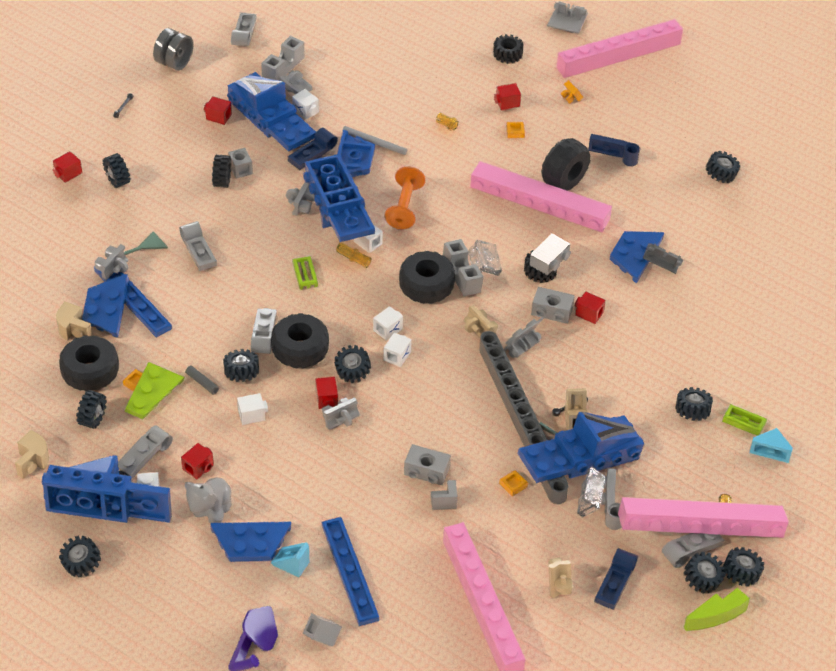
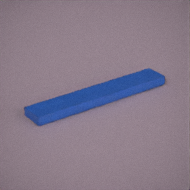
M94 266V271L99 275V277H100L104 282H106V281H108V280H111V279H113V278L119 277V276H121V275H124V273L119 272V271H118V273H115V272H114V273L106 280V279L102 278V273H101V271L97 270V269L95 268V266ZM129 280L124 304L156 338L170 331L172 324Z
M342 517L322 521V529L358 626L378 622L379 614Z

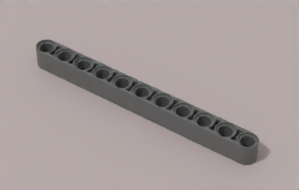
M492 331L483 332L480 336L479 351L524 447L548 441L498 336ZM565 476L541 482L552 503L562 504L566 501L568 482Z

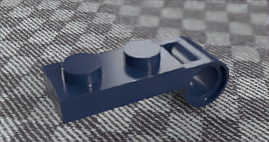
M320 128L316 132L313 141L288 156V162L301 170L305 167L306 161L318 159L333 149L338 142V138L327 129Z
M591 134L589 139V151L623 158L622 161L626 166L638 164L639 145L596 134Z
M620 548L616 550L611 567L595 596V603L612 610L615 609L636 566L638 555Z

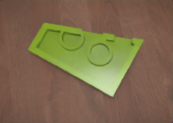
M148 362L124 412L144 419L158 406L162 399L184 381L185 377Z

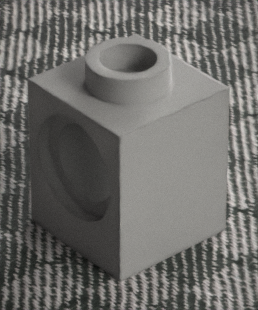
M245 148L228 152V155L231 156V170L236 179L253 174L252 160Z

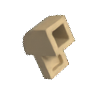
M64 301L56 313L58 331L61 337L69 340L71 336L76 338L86 335L92 336L91 324L82 321V308Z
M586 388L566 389L565 422L567 430L574 428L578 412L588 413L586 410Z
M31 429L17 442L19 453L22 457L15 462L17 475L23 479L33 473L37 466L44 470L49 463L45 439Z

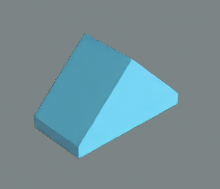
M775 428L753 437L749 453L789 463L793 448L781 432Z
M305 542L282 547L271 564L294 576L300 577L310 563L309 544Z

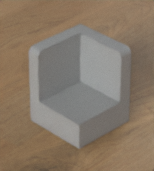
M448 480L447 490L431 491L432 510L457 509L456 480Z
M311 613L303 634L315 641L334 646L342 627L331 620Z

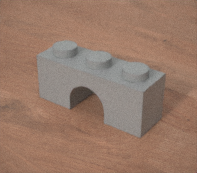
M292 36L287 38L281 44L279 57L271 54L261 63L262 77L280 81L281 76H286L305 57L304 42Z
M462 239L444 243L443 255L454 266L455 282L463 296L481 293L483 275L476 264L469 266V251Z

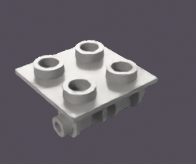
M555 2V10L547 26L579 34L588 15L587 10L584 7H575V5H572L570 9L569 3L566 8L567 3Z
M542 317L538 321L533 319L526 325V328L517 330L512 335L513 337L506 342L507 346L504 348V351L508 349L509 355L512 358H517L539 343L541 335L535 332L534 329L544 318Z

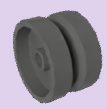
M171 28L164 29L154 44L153 58L155 62L167 65L169 68L177 71L182 70L188 64L193 53L194 43L192 37Z

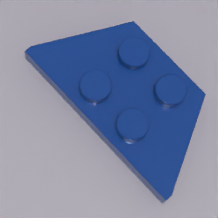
M343 130L337 154H340L349 174L352 177L370 174L375 144L365 141L359 136L354 138L348 135L347 130Z
M624 231L610 254V260L615 265H618L624 273L628 272L633 277L632 280L637 283L650 262L643 259L648 243H655L659 246L664 238V233Z
M128 274L88 288L82 321L90 323L91 327H96L99 331L104 332L105 330L111 333L113 337L118 338L129 282Z
M291 522L211 523V531L216 535L218 543L224 549L229 562L272 561L276 555V550L284 542L286 533L291 530Z

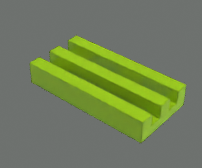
M311 256L292 259L299 289L302 290L305 286L308 289L311 288V285H314V288L318 287ZM306 261L309 266L312 280H309L308 274L304 263ZM299 262H300V265H301V268H302V272H303V276H304V279H305V281H303V282H302L301 274H300L299 267H298V263H299Z
M730 404L722 422L758 436L761 434L767 419Z

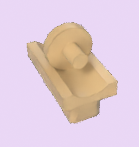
M474 305L469 306V313L464 318L466 323L465 330L469 333L475 332L479 337L485 331L496 333L498 324L495 321H489L487 313L483 309L478 310Z
M560 557L550 559L548 566L551 598H556L558 595L572 594L573 581L571 580L570 561H562Z

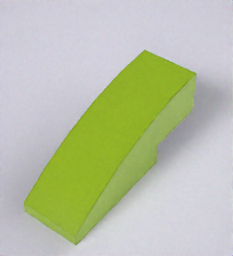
M739 588L733 590L723 599L716 593L686 616L684 629L686 631H694L724 624L747 611L750 598Z

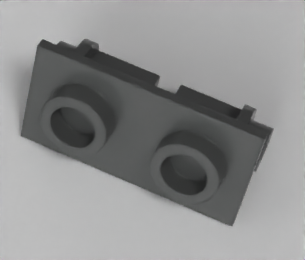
M648 243L643 259L676 274L678 267L683 262L681 256L671 252L667 253L665 249L657 246L655 243Z

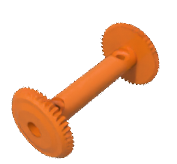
M405 166L396 171L395 181L402 188L398 206L388 207L384 214L386 222L391 227L400 230L411 228L415 224L416 217L413 214L414 212L409 210L408 206L412 191L422 188L426 182L424 173L411 166Z

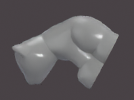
M218 477L211 478L205 483L186 482L187 501L190 511L193 512L195 517L207 516L210 523H221L224 513L228 512L232 505L229 484L224 479Z

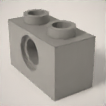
M538 287L532 303L531 315L568 324L573 310L575 295Z
M412 444L404 462V475L443 486L450 468L451 455Z

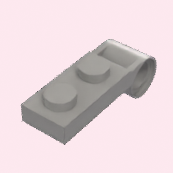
M240 12L236 29L231 34V45L249 47L257 14Z
M196 221L180 226L179 231L182 240L199 271L217 266V260L203 237L199 222Z
M269 308L257 309L251 338V352L271 354V334L275 326L277 310Z
M157 425L151 427L118 461L119 470L123 471L125 475L131 476L132 479L158 450L165 451L170 447L173 437Z
M608 468L607 476L602 478V488H605V492H602L601 505H605L606 526L609 529L618 530L622 526L618 515L620 503H615L616 469Z
M690 533L668 542L662 548V553L674 568H679L696 553L700 554L701 552L720 547L725 540L718 534Z

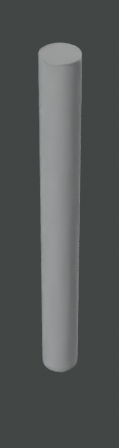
M347 126L343 128V130L348 131V135L359 136L365 141L403 155L407 153V148Z

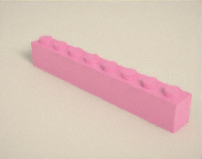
M674 19L558 53L556 68L564 78L680 45L683 28Z
M481 161L471 174V188L599 232L604 231L611 217V205Z
M622 497L618 512L622 530L784 538L789 523L783 506Z
M464 522L444 527V546L499 671H524L525 657Z

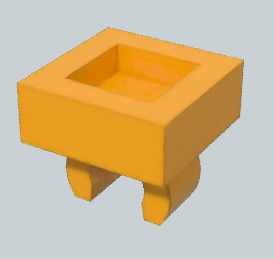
M569 80L563 84L566 90L561 92V96L563 98L568 96L566 98L568 103H572L574 98L578 102L584 98Z

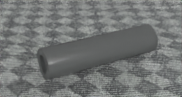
M192 365L187 367L185 371L187 375L214 395L218 392L219 387Z

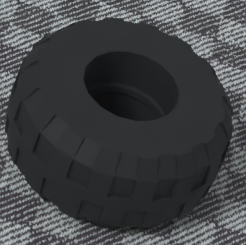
M574 138L563 139L556 143L548 155H546L542 164L541 174L543 181L546 184L566 191L571 190L580 182L589 168L591 156L588 148Z
M419 251L407 257L401 264L399 271L400 289L415 302L417 301L422 304L440 302L449 296L454 288V266L448 258L440 255L438 252Z
M303 313L288 315L286 318L284 317L278 321L273 328L271 334L272 351L276 359L286 366L296 369L314 366L323 360L328 352V329L321 320L312 315Z
M94 335L77 337L69 342L60 353V372L66 384L80 391L100 390L109 385L117 376L119 371L117 351L114 345L104 338Z

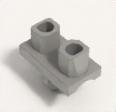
M290 71L287 76L280 77V81L285 83V89L288 92L297 94L304 89L312 90V85L302 78L303 75L300 71Z
M304 182L300 191L298 188L289 189L286 193L288 202L290 204L293 203L295 206L292 212L293 215L298 216L299 212L309 214L312 202L306 201V199L315 202L314 194H311L309 191L308 183Z
M120 244L117 248L109 246L105 251L107 259L98 257L95 260V268L101 271L102 278L107 280L114 272L125 273L128 270V259L124 254V245Z
M345 397L339 400L337 406L331 407L328 405L323 407L322 413L326 428L331 430L343 423L347 427L351 426L352 419L360 416L357 400L355 398L349 400Z

